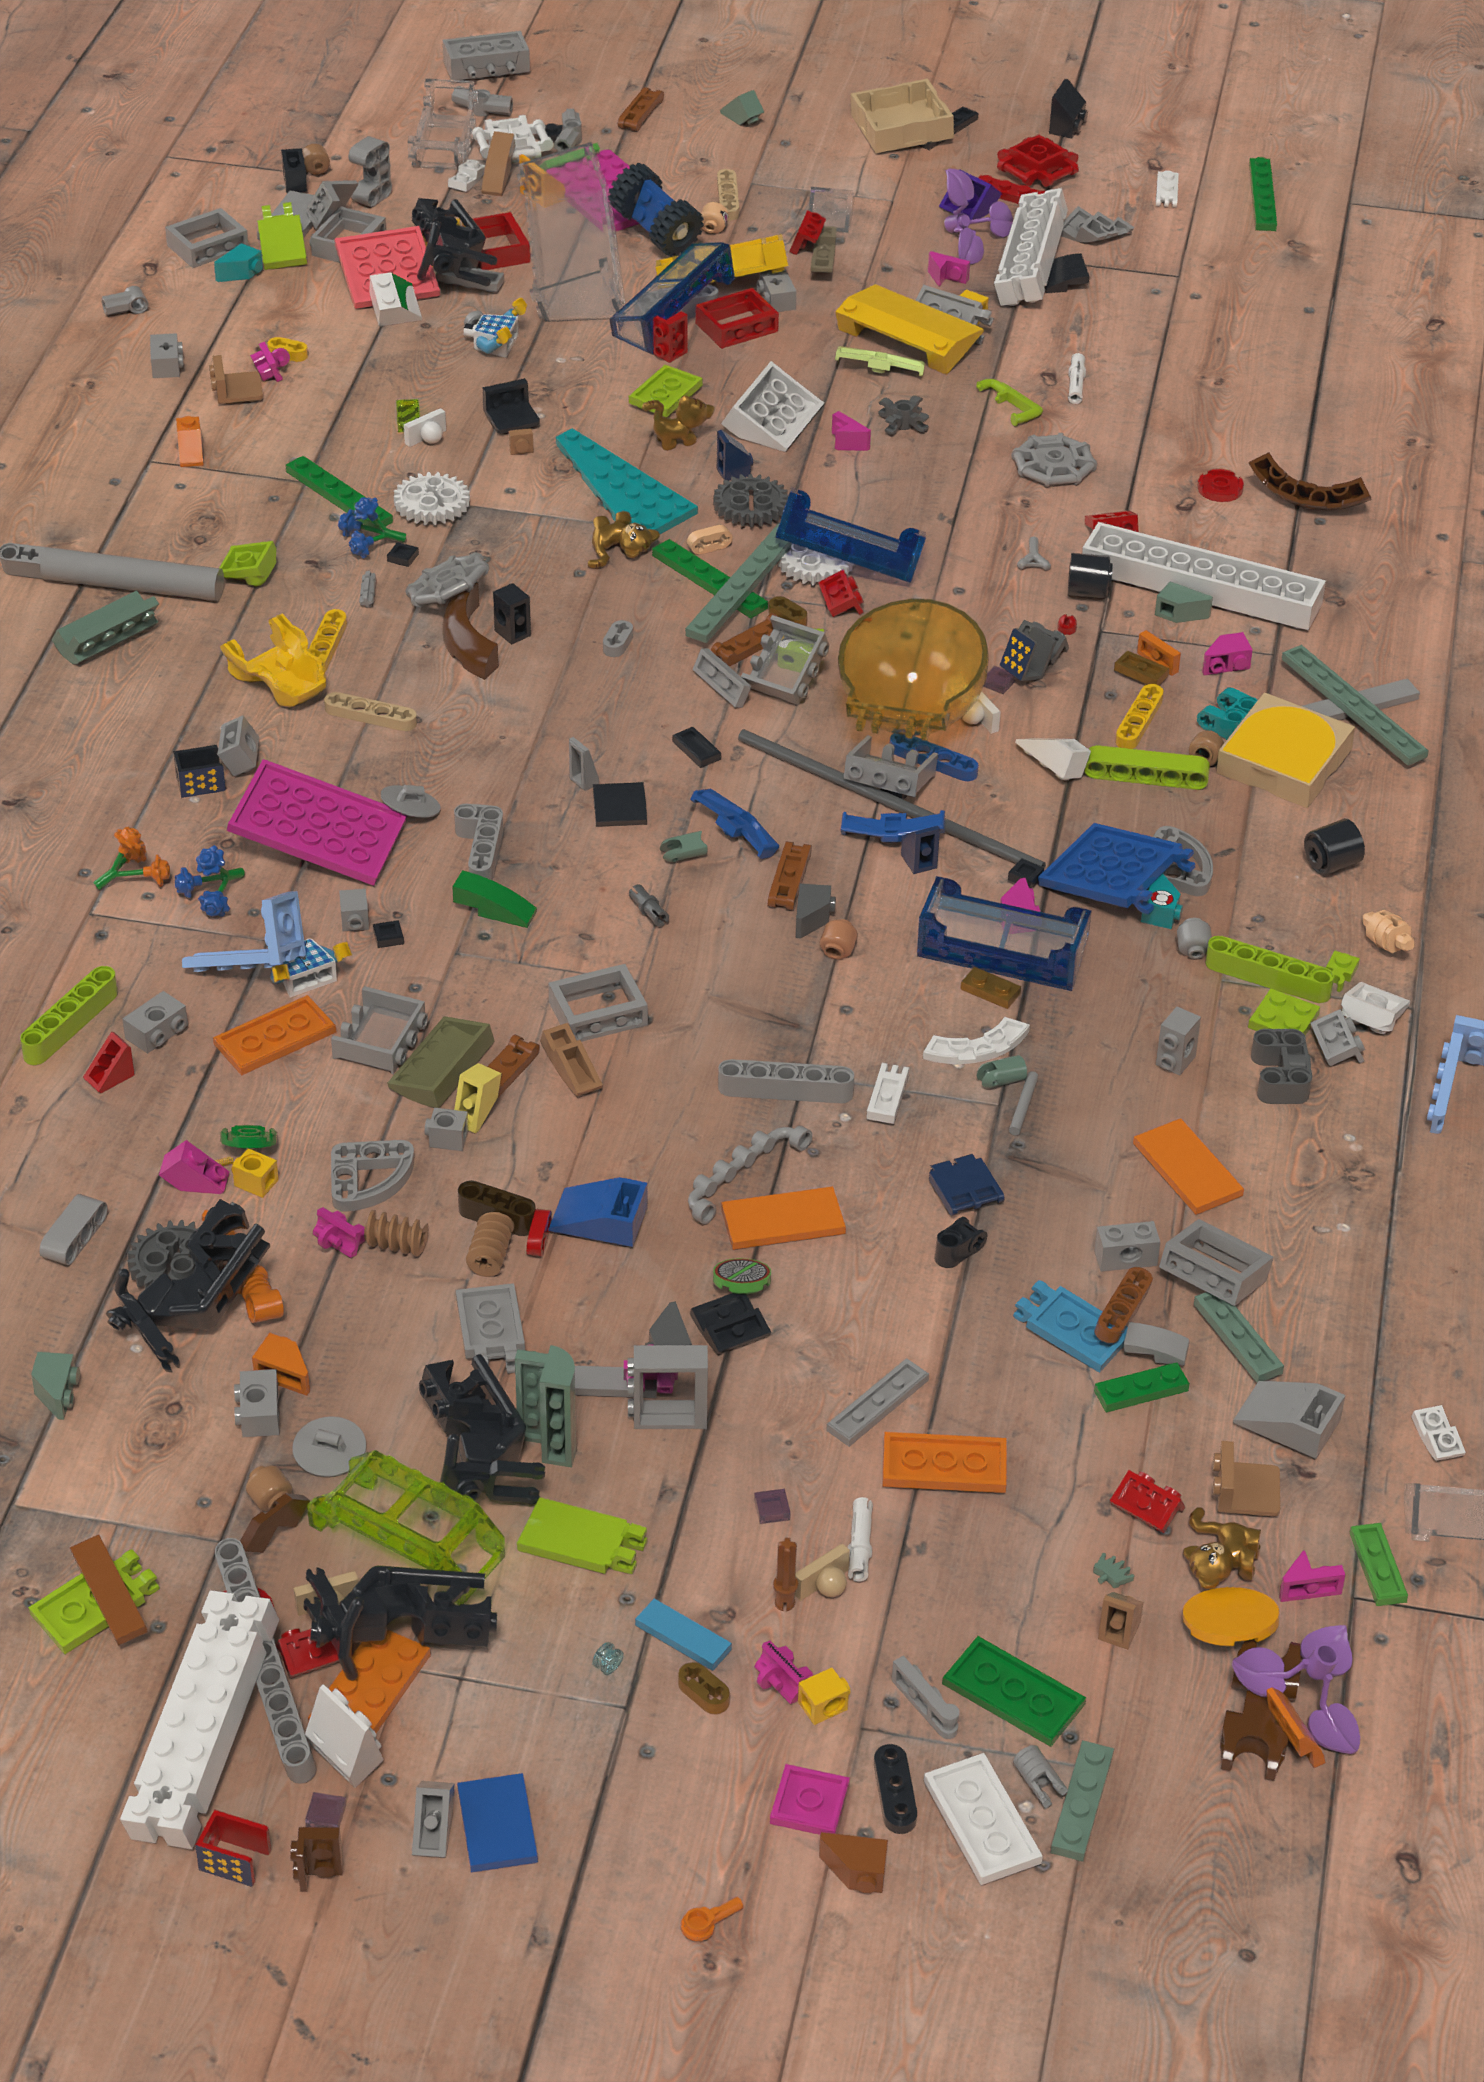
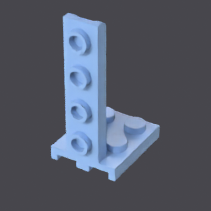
M298 891L285 892L262 900L261 915L265 923V943L268 949L199 952L193 956L184 957L182 959V968L193 967L194 972L210 970V966H217L218 971L233 969V965H240V969L257 967L256 964H264V968H272L282 964V962L294 960L298 956H305L306 951Z
M1456 1015L1450 1043L1444 1042L1441 1058L1446 1059V1062H1440L1437 1079H1441V1084L1435 1083L1432 1099L1437 1100L1436 1105L1430 1104L1427 1120L1432 1121L1431 1133L1439 1134L1442 1132L1458 1061L1484 1066L1483 1020Z

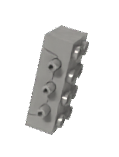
M521 31L443 40V62L451 81H464L465 79L474 78L483 79L489 76L501 77L506 74L519 75L524 72H530L529 48Z

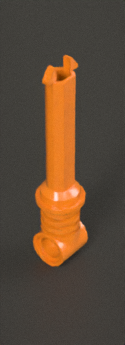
M204 1210L202 1214V1221L205 1220V1216L208 1210ZM233 1230L227 1235H235L237 1232ZM257 1265L239 1291V1294L242 1295L246 1302L249 1320L251 1323L282 1318L284 1310L281 1294L278 1289H272L270 1286L267 1270L263 1266Z

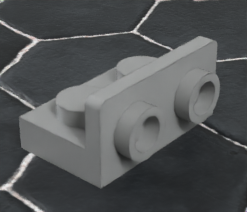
M1341 1009L1311 1022L1329 1066L1356 1055L1359 1063L1365 1061L1361 1054L1365 1047L1359 1035L1353 1036V1033L1357 1032L1351 1017L1345 1019Z

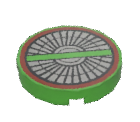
M746 1258L729 1259L718 1263L714 1267L713 1282L720 1289L723 1286L729 1287V1291L732 1293H755L763 1290V1285L769 1286L771 1284V1269L767 1264L758 1260Z

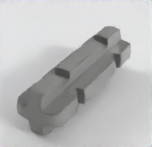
M366 571L365 575H362L359 600L360 605H365L366 608L371 607V604L374 603L376 574L370 571Z

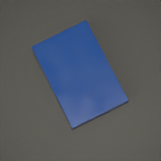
M523 1773L458 1782V1796L471 1872L538 1863Z

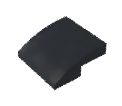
M1081 253L1065 255L1053 260L1047 285L1044 286L1046 293L1067 292L1068 285L1089 284L1090 276Z
M644 782L593 784L596 827L647 825Z
M731 1293L693 1307L690 1311V1315L697 1328L717 1354L771 1335V1330L759 1308L754 1309L747 1294Z

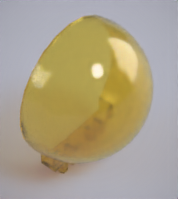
M906 599L890 602L874 608L860 617L847 630L840 644L838 655L841 683L848 697L846 702L847 717L857 718L856 730L863 731L866 720L871 723L872 733L878 734L881 728L887 732L905 735L906 738L912 739L913 736H921L922 740L927 741L930 734L941 730L946 731V728L962 719L977 702L987 679L989 664L988 647L985 635L977 622L964 611L950 604L931 599Z

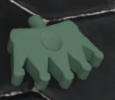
M1102 1553L1098 1562L1094 1565L1093 1573L1100 1576L1098 1578L1100 1584L1107 1581L1113 1588H1117L1120 1585L1134 1581V1574H1130L1131 1568H1123L1125 1563L1123 1560L1115 1563V1556L1105 1560L1106 1553Z

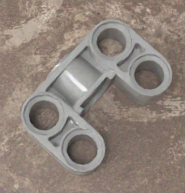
M368 136L351 147L348 157L349 161L363 167V179L358 182V186L351 196L353 201L373 207L390 195L392 183L390 146L388 142Z

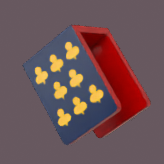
M214 1809L195 1844L199 1871L252 1887L255 1882L252 1858L217 1846L220 1841L269 1855L271 1852L269 1828L266 1825Z

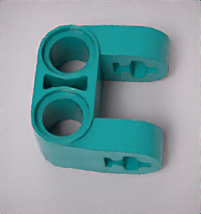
M1228 687L1217 697V703L1221 709L1211 705L1206 706L1197 715L1198 724L1204 730L1216 732L1227 740L1258 699L1235 688Z

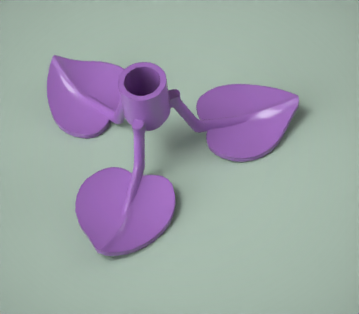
M947 169L945 171L947 174L948 196L954 205L961 207L953 211L954 215L946 217L945 228L950 233L960 232L958 242L959 258L974 264L982 259L984 246L982 239L976 236V232L967 228L969 224L991 221V232L997 237H1006L1010 233L1013 216L1008 206L1000 201L994 202L990 206V217L970 220L968 215L960 213L968 206L967 200L972 199L974 196L973 183L964 172L957 169Z
M1345 1625L1324 1627L1309 1633L1300 1645V1653L1303 1660L1287 1672H1283L1284 1663L1279 1655L1267 1648H1252L1233 1659L1232 1666L1240 1682L1251 1692L1263 1697H1267L1266 1690L1271 1687L1283 1693L1286 1688L1284 1679L1292 1677L1302 1669H1306L1308 1675L1315 1680L1323 1679L1319 1704L1321 1710H1316L1309 1716V1732L1319 1745L1327 1749L1347 1754H1353L1358 1751L1360 1733L1357 1721L1351 1711L1339 1703H1334L1329 1707L1326 1704L1332 1676L1345 1674L1352 1665V1652Z

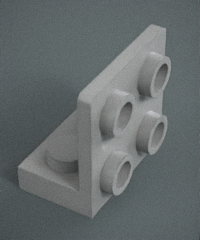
M322 181L305 210L316 230L340 206H346L358 186L357 181Z

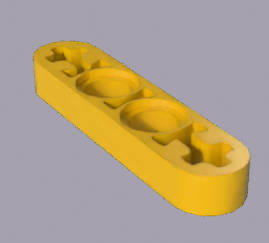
M332 609L325 613L309 647V651L313 655L322 659L325 672L347 627L346 613L340 609Z
M1147 684L1142 687L1117 729L1115 743L1119 748L1134 749L1138 745L1162 704L1164 693L1162 687L1156 684ZM1144 708L1148 709L1149 711H1142L1139 709ZM1136 722L1140 723L1141 725H1133L1131 723Z

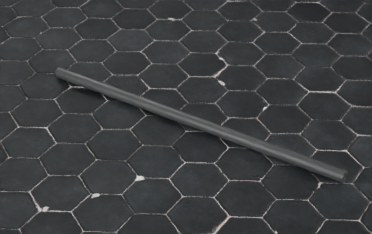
M742 729L739 733L738 740L901 813H907L912 818L935 814L874 786L844 779V773L750 731ZM946 819V833L1016 864L1023 858L1045 869V862Z

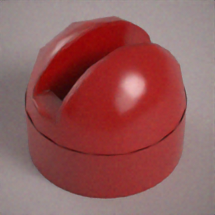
M1062 615L1058 620L1057 630L1064 635L1074 634L1077 630L1076 618L1073 615Z

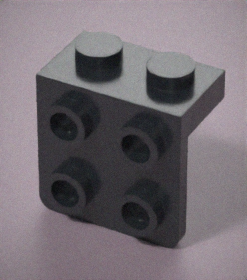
M525 378L482 387L483 411L497 433L507 434L511 430L530 429L540 425V419L529 403L528 382Z

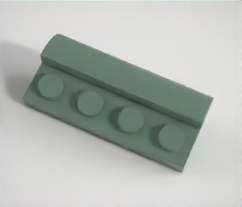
M136 590L58 629L52 638V642L65 659L72 664H78L157 624L158 621L154 616V612L159 603L154 596L143 600Z
M553 1345L550 1346L548 1354L517 1349L515 1356L516 1408L526 1424L524 1441L541 1443L542 1463L572 1468L576 1455L574 1361L568 1352Z

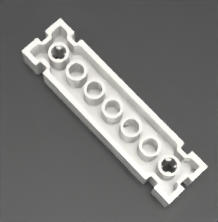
M1062 188L1047 190L1044 194L1035 192L1021 195L1019 208L1016 210L998 269L999 274H997L994 282L1001 306H1014L1024 299L1026 302L1031 303L1043 299L1044 286L1047 285L1063 229V219H1066L1068 212Z
M209 1591L201 1612L206 1622L196 1624L134 1782L139 1793L135 1797H128L120 1818L130 1839L156 1843L158 1836H162L168 1846L193 1850L201 1828L197 1815L198 1813H207L267 1654L262 1643L263 1641L271 1642L279 1622L270 1599L245 1596L244 1601L237 1602L235 1595L232 1593Z

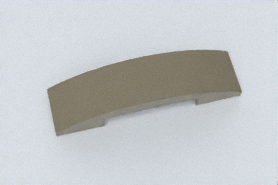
M823 226L817 242L814 243L811 272L833 273L837 227Z

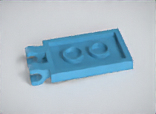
M1038 1280L1032 1286V1290L1035 1292L1030 1296L1031 1301L1022 1297L1015 1304L1019 1309L1013 1316L1018 1321H1027L1026 1328L1099 1373L1124 1347L1128 1327L1120 1340L1115 1343H1107L1098 1339L1094 1331L1103 1311L1062 1286H1059L1055 1291L1045 1282ZM1109 1324L1108 1328L1110 1329L1114 1327V1325Z

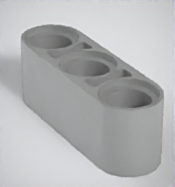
M77 1194L42 1239L39 1249L40 1256L65 1265H71L104 1222L108 1211L107 1203Z

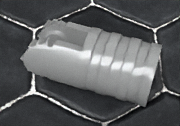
M1030 1745L1016 1754L1013 1760L1014 1765L1045 1809L1051 1806L1052 1802L1051 1798L1042 1788L1052 1782L1055 1790L1061 1795L1069 1791L1038 1746Z

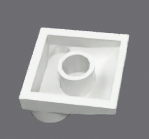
M1360 982L1344 994L1341 1003L1343 1006L1342 1013L1346 1016L1345 1019L1351 1017L1354 1024L1362 1023L1370 1026V1029L1376 1033L1385 1034L1386 1031L1393 1030L1395 1021L1408 1008L1410 1000Z

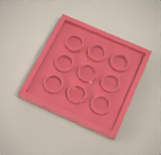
M419 226L335 238V247L355 309L373 306L369 293L370 275L392 272L412 283L416 299L440 296V288L431 265L424 280L417 278L426 249Z

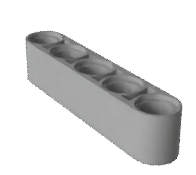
M729 1059L719 1064L718 1090L721 1094L729 1097L847 1103L854 1096L855 1075L852 1069L845 1066Z

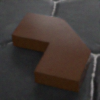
M288 1493L275 1500L276 1506L266 1514L260 1512L252 1518L240 1540L244 1551L264 1553L277 1527H296L310 1500L304 1495Z

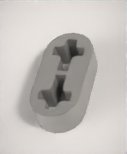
M625 620L616 621L611 625L603 638V652L606 656L619 657L626 651L633 639V625Z

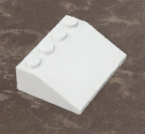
M771 361L732 407L721 424L738 438L786 452L824 402Z

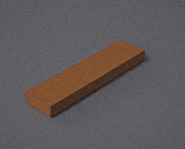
M98 1534L70 1547L71 1553L117 1645L119 1646L147 1633L146 1625L100 1535Z

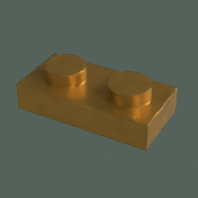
M1128 650L1114 664L1115 671L1145 684H1156L1159 686L1169 676L1168 667Z
M973 967L961 981V990L1005 1009H1009L1021 994L1020 985L977 967Z

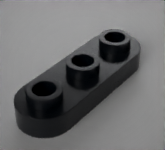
M886 1744L879 1747L874 1755V1771L885 1826L891 1832L906 1834L915 1828L918 1813L907 1754L898 1745ZM896 1783H897V1784H900V1786H893V1785H891V1784H896ZM904 1811L905 1813L899 1814L897 1812Z

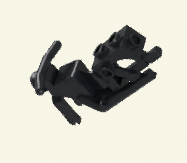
M418 198L416 206L412 210V222L415 226L420 227L421 233L428 243L417 278L424 280L431 265L438 273L453 271L456 278L483 286H490V278L459 270L460 267L476 268L479 261L491 265H496L498 261L497 257L482 253L486 236L461 203L454 199L451 201L449 209L445 210L437 207L438 200ZM455 217H458L465 227L457 225L458 221Z
M219 1199L216 1205L207 1212L200 1228L190 1236L187 1247L196 1264L195 1271L191 1276L175 1280L171 1279L167 1274H161L136 1299L127 1289L130 1276L129 1271L123 1268L117 1274L114 1290L122 1307L119 1306L106 1312L109 1318L107 1322L114 1329L121 1332L124 1329L131 1330L133 1323L166 1372H173L169 1362H173L179 1368L180 1361L174 1355L172 1344L166 1340L157 1326L209 1330L216 1326L271 1247L270 1243L261 1239L265 1230L256 1223L247 1235L244 1233L227 1235L233 1230L240 1228L248 1230L250 1227L245 1210L234 1202L229 1204ZM221 1261H228L220 1272L216 1265L221 1263Z
M478 1354L473 1357L471 1365L474 1370L470 1372L469 1377L462 1382H453L451 1384L453 1360L425 1365L422 1380L419 1382V1391L430 1407L433 1416L437 1419L444 1432H447L446 1437H448L440 1483L435 1494L436 1502L444 1503L448 1498L450 1490H455L454 1497L460 1503L474 1502L480 1497L481 1493H486L490 1500L524 1502L528 1504L537 1503L540 1498V1491L535 1487L494 1485L497 1476L540 1480L545 1477L546 1472H544L545 1466L541 1463L518 1462L526 1433V1424L483 1355ZM484 1385L496 1405L491 1404L489 1399H485L486 1394L481 1386Z
M374 1566L366 1572L352 1591L340 1601L339 1605L337 1594L327 1579L325 1571L316 1567V1574H313V1571L310 1569L306 1571V1580L311 1584L318 1596L314 1597V1604L310 1603L308 1598L304 1599L303 1603L304 1610L308 1612L312 1619L310 1641H317L316 1648H320L331 1641L338 1652V1658L345 1676L351 1681L358 1677V1671L351 1655L352 1643L384 1640L388 1624L398 1617L410 1616L412 1618L411 1629L422 1646L423 1642H429L436 1645L456 1644L488 1647L489 1632H496L497 1612H491L492 1596H487L484 1601L477 1604L455 1605V1602L463 1594L469 1592L470 1588L484 1589L485 1573ZM420 1584L450 1586L447 1591L435 1593L434 1601H432L428 1593V1586H421Z

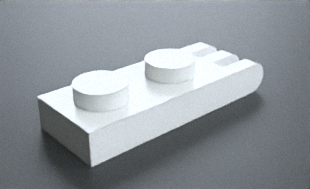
M1158 171L1156 206L1160 207L1161 202H1164V207H1168L1169 203H1172V207L1177 208L1179 173Z
M881 1064L867 1109V1119L894 1124L909 1076V1067H903L902 1074H899L898 1065H893L891 1072H888V1064Z

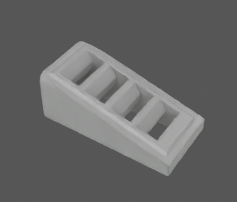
M572 737L569 739L570 779L587 791L593 788V784H599V777L589 749Z

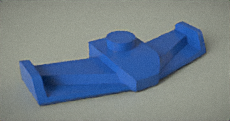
M711 788L695 790L690 800L694 803L700 802L717 813L719 816L715 823L723 829V832L734 838L744 836L758 851L757 856L760 859L770 858L778 850L779 844L752 814Z
M940 810V814L907 819V813H882L880 820L847 815V812H843L841 833L842 835H846V832L876 836L880 837L881 842H902L903 835L934 826H939L940 834L945 833V811Z

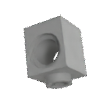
M366 889L340 890L342 931L369 930Z
M434 1108L431 1119L427 1118L425 1123V1135H429V1147L463 1151L468 1135V1112Z

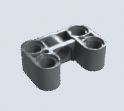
M1260 1029L1256 1031L1251 1050L1252 1061L1263 1066H1278L1266 1067L1260 1072L1257 1091L1258 1099L1266 1104H1303L1307 1102L1313 1075L1305 1035L1297 1029Z

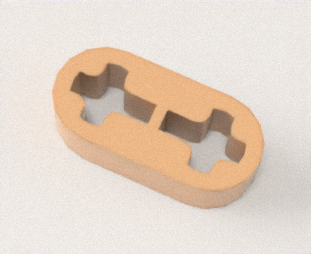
M716 525L692 532L687 539V544L698 555L726 548L732 542L733 537L726 526Z

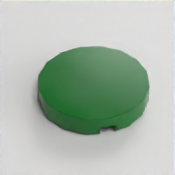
M235 1125L231 1127L229 1132L227 1128L221 1130L220 1142L236 1148L270 1147L277 1143V1131L271 1128L269 1132H266L265 1127L260 1125Z

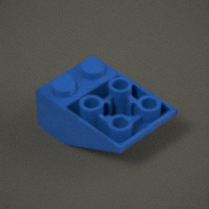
M618 1177L566 1187L554 1213L549 1231L633 1247L648 1207V1183Z

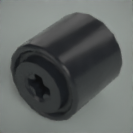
M1071 553L1067 596L1105 599L1107 592H1110L1113 563H1110V556Z
M1343 818L1312 830L1306 834L1304 839L1306 857L1312 868L1320 875H1328L1359 863L1365 855L1363 837L1357 826L1349 819Z

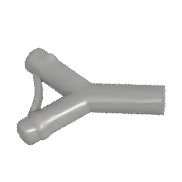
M1037 537L1029 539V554L1017 562L1019 569L1040 567L1048 571L1051 568L1049 561L1039 554Z

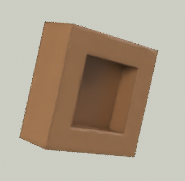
M532 429L509 431V450L511 455L533 453Z

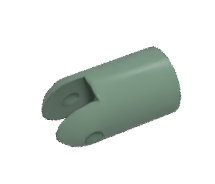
M702 831L665 839L660 845V850L666 852L663 855V859L668 862H677L706 855L708 847L701 840Z
M1020 1055L986 1062L977 1070V1079L982 1081V1085L985 1088H994L1023 1081L1027 1077V1066Z

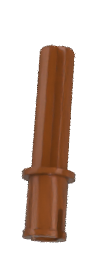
M788 1537L778 1543L777 1575L773 1581V1587L776 1591L775 1606L780 1611H783L784 1602L787 1603L786 1611L794 1608L795 1592L798 1589V1580L796 1579L797 1544L791 1542V1538Z

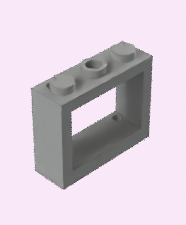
M340 206L310 237L309 245L312 256L340 263L334 239L344 229L361 234L386 231V217Z
M222 208L165 227L167 246L192 268L219 259L241 243L248 246L247 230ZM218 230L225 232L193 244L189 241Z
M626 964L548 983L549 1004L560 1025L568 1023L577 1041L581 1040L582 1042L648 1025V1005ZM621 988L629 1000L626 1003L578 1015L573 1014L567 1003Z
M1198 1219L1166 1243L1159 1267L1235 1306L1267 1281L1274 1257ZM1192 1248H1196V1249H1198V1250H1200V1251H1202V1252H1204V1253H1206V1254H1208V1255H1210V1256H1212V1257H1214V1258H1216V1259H1218V1260H1220V1261L1226 1263L1227 1265H1229V1266H1231V1267H1233V1268H1235V1269L1241 1271V1273H1238V1272H1236V1271H1234V1270H1232V1269H1230V1268H1228V1267H1226V1266H1224V1265H1222V1264H1220V1263H1218V1262H1216V1261H1214V1260H1212V1259H1210V1258H1208V1257H1206V1256H1204V1255L1198 1253L1197 1251L1193 1250Z
M634 1345V1358H628V1376H634V1378H628V1397H634L628 1399V1417H634V1429H707V1345ZM695 1372V1399L643 1400V1373Z

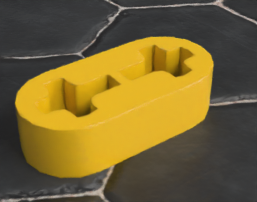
M274 337L267 342L271 353L277 348L286 349L290 355L289 361L301 362L308 358V348L304 342L282 337Z

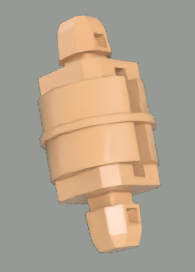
M1386 910L1376 913L1368 912L1363 915L1366 936L1377 947L1391 953L1400 950L1408 951L1414 948L1411 927L1400 916Z

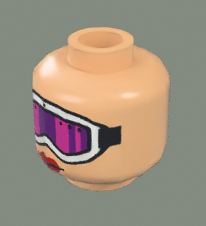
M710 202L704 205L701 211V216L704 218L702 221L704 227L702 229L713 234L722 232L728 220L727 209L718 202Z

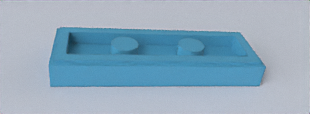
M655 1598L635 1618V1626L712 1671L732 1650L731 1642Z

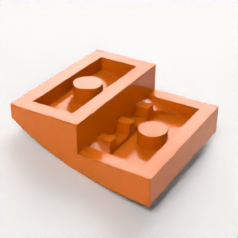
M1271 1687L1267 1689L1268 1708L1300 1757L1305 1755L1313 1768L1325 1764L1322 1750L1288 1698L1276 1688Z

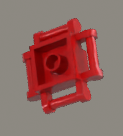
M1040 134L1032 138H1025L1021 143L997 152L999 159L997 169L1002 172H1008L1022 180V183L1026 186H1031L1034 180L1039 179L1044 187H1049L1053 185L1054 181L1067 175H1074L1079 171L1077 165L1078 154L1068 152L1067 149Z

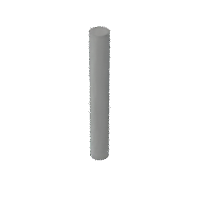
M1031 1071L1027 1074L1009 1128V1132L1012 1135L1020 1134L1038 1080L1036 1072Z

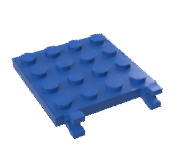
M1093 823L1038 876L1039 886L1106 902L1119 907L1128 908L1131 904H1134L1140 912L1150 914L1154 910V904L1147 903L1146 901L1152 897V891L1146 889L1173 862L1181 870L1191 872L1195 868V863L1188 860L1194 855V851L1192 849H1183L1180 843Z

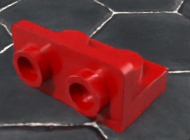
M807 210L789 252L797 255L800 247L805 248L807 241L816 243L826 218L816 212Z
M680 311L667 320L659 316L653 318V350L655 356L671 363L688 353V314Z
M1130 510L1085 516V525L1092 528V532L1098 522L1139 532L1138 514Z
M844 569L818 582L832 617L845 612L855 606L859 615L864 613L861 607L864 600L860 592L856 590L858 585L853 576H847Z
M1128 1470L1109 1500L1110 1503L1164 1534L1177 1511L1183 1512L1185 1509L1181 1499L1182 1495L1169 1486H1165L1164 1489L1154 1484L1155 1480L1142 1471L1136 1474Z
M296 1628L281 1634L282 1638L278 1639L276 1646L278 1652H281L289 1679L340 1662L338 1652L330 1641L322 1647L316 1648L317 1641H310L311 1629L300 1632V1629Z

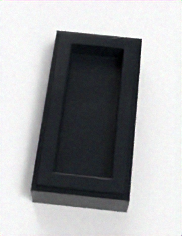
M694 727L672 735V742L700 768L721 760V752Z

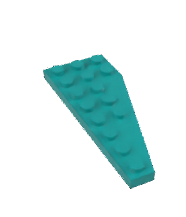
M572 428L556 436L557 447L567 459L572 461L573 468L582 474L583 481L593 494L602 500L603 507L611 512V517L614 521H616V514L618 512L626 511L630 513L632 523L641 524L647 529H653L662 534L698 514L697 505Z

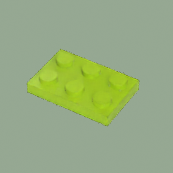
M664 365L629 395V404L642 409L644 403L658 400L664 405L662 416L668 417L677 409L682 396L690 397L703 386V378ZM655 409L649 410L650 412L655 413Z

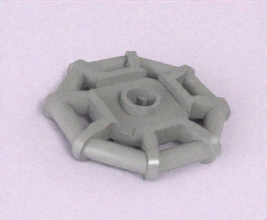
M1064 433L1049 436L1031 435L1019 448L1013 449L1011 454L1012 459L1017 464L1018 474L1021 477L1036 480L1045 484V487L1068 483L1080 484L1088 473L1095 471L1097 468V461L1093 459L1090 445L1087 442L1081 443L1066 437Z
M477 552L469 556H450L447 561L433 568L424 569L422 575L414 583L407 586L406 594L411 598V603L415 607H422L424 604L431 603L444 604L447 599L465 590H472L474 588L473 585L478 579L488 573L489 565L484 561L483 555Z

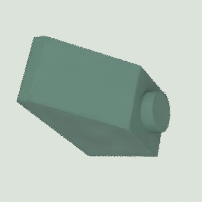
M751 90L737 96L720 109V112L738 125L744 123L751 125L759 121L758 117L764 113V109L755 91Z

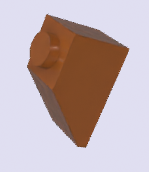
M821 1832L819 1858L848 1889L858 1890L862 1893H883L888 1840Z

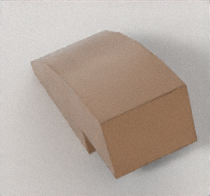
M494 131L485 165L482 194L503 195L512 167L511 159L516 146L513 133Z
M568 1023L543 1030L540 1042L554 1068L576 1096L603 1087L581 1040H576Z

